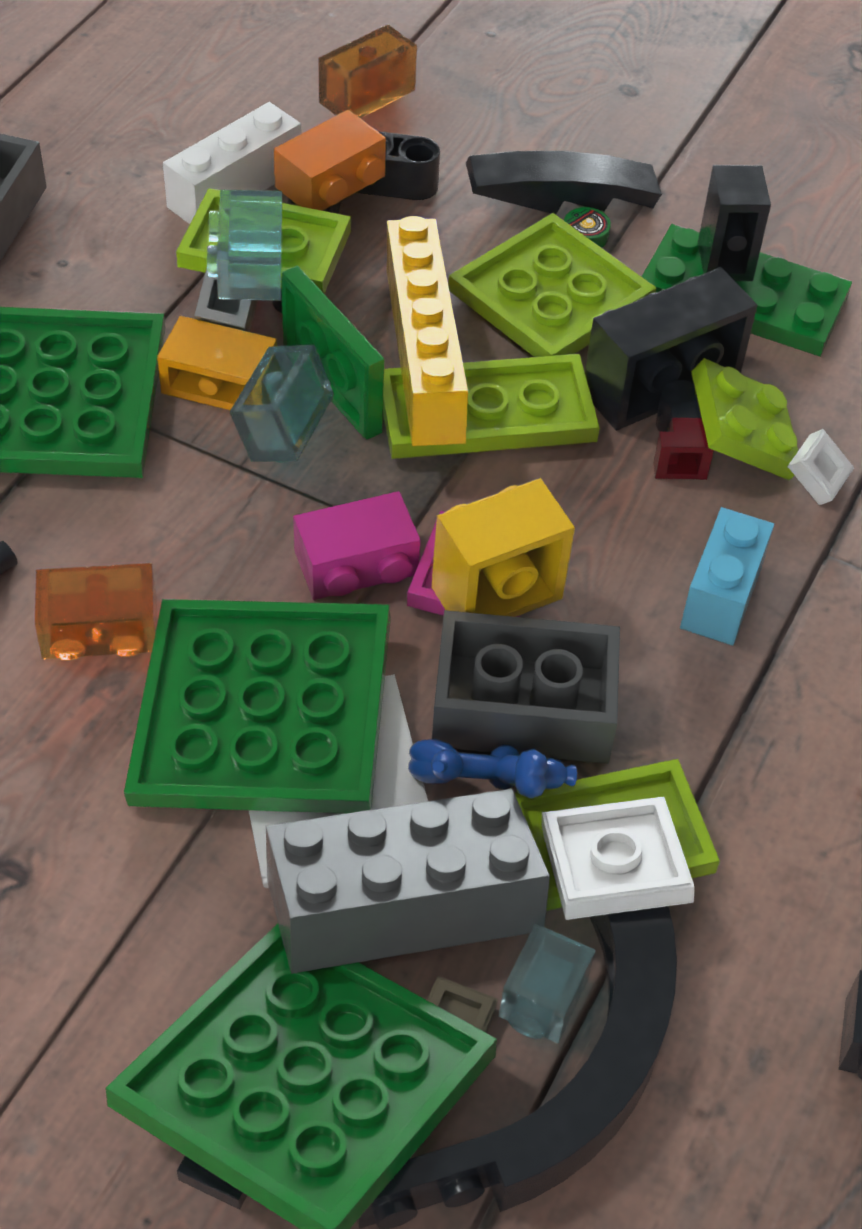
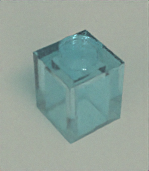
M535 923L503 987L499 1017L508 1020L513 1029L527 1037L534 1039L545 1037L559 1043L589 980L596 950Z

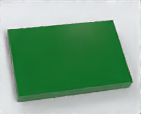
M298 265L283 271L281 276L283 348L363 438L365 437L368 440L381 434L385 359Z

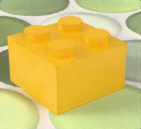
M541 478L520 486H509L495 495L470 504L456 505L447 512L437 515L431 588L445 610L516 617L561 600L564 594L575 527Z

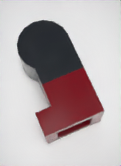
M673 380L662 388L656 418L659 437L653 462L655 479L707 480L714 450L708 447L694 382Z

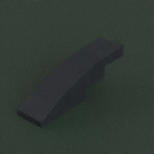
M510 151L472 155L466 161L473 194L550 214L554 213L555 215L564 201L605 212L613 198L654 208L662 196L651 164L610 155L572 151Z

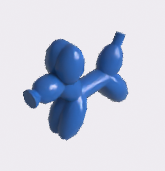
M438 739L417 741L409 749L411 757L408 763L409 772L414 779L427 784H446L457 777L486 779L498 789L507 790L516 786L519 794L531 799L541 796L545 789H556L564 783L568 786H574L577 781V768L575 765L565 767L561 761L552 758L546 759L545 755L535 749L523 751L519 754L518 750L511 745H501L494 749L491 755L458 753L449 743Z

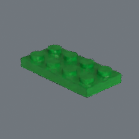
M674 224L670 225L641 276L656 287L655 293L685 282L691 277L703 275L698 246L699 232ZM762 252L759 254L754 280L735 281L758 305L751 334L820 357L844 307L852 285V281Z

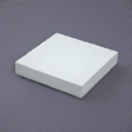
M664 797L542 812V831L566 920L694 903L695 886Z

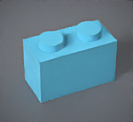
M720 508L689 588L680 629L734 646L760 574L775 523L727 508Z

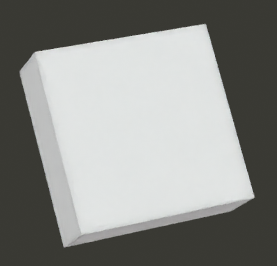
M824 429L810 434L787 466L818 505L832 501L854 469V466Z

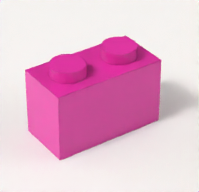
M399 491L293 516L294 551L313 600L329 596H343L354 590L383 583L400 582L407 577L414 576L420 558V537Z

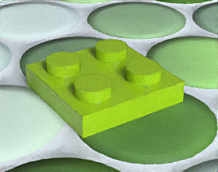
M704 358L691 372L708 447L784 479L791 480L795 475L787 466L799 450L797 447V437L793 432L787 409V400L783 392L774 385L760 383L742 375L732 367H723Z

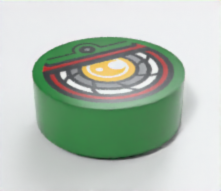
M580 207L569 211L565 215L564 221L595 244L601 248L607 244L611 222L604 212L595 208Z

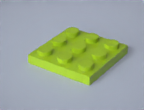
M551 213L450 274L448 280L449 291L534 357L577 353L590 343L594 317L656 292L654 285L554 213Z

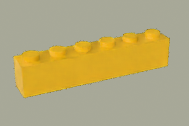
M408 216L401 220H387V277L412 446L466 444L468 388L436 219Z

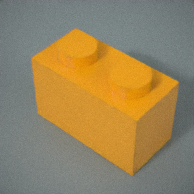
M179 316L157 356L162 394L255 417L259 416L278 377L276 338L185 316Z

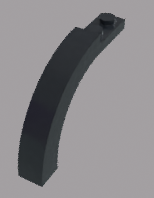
M669 906L590 917L602 948L607 971L609 996L607 1021L590 1057L575 1077L555 1097L535 1112L507 1127L409 1159L357 1220L359 1229L373 1224H377L379 1229L395 1228L415 1218L419 1209L444 1202L446 1207L462 1206L478 1199L483 1195L484 1188L490 1186L499 1211H505L532 1200L564 1182L590 1162L608 1144L633 1112L652 1075L669 1025L675 996L677 970L675 933Z

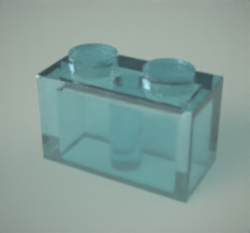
M220 189L219 211H209V242L218 243L217 245L207 246V277H217L218 299L281 300L282 191Z
M315 345L268 347L229 413L251 462L285 463L298 461L330 404L334 392Z

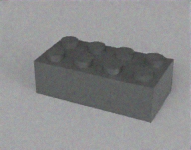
M513 789L266 826L267 882L291 974L544 931L550 875Z

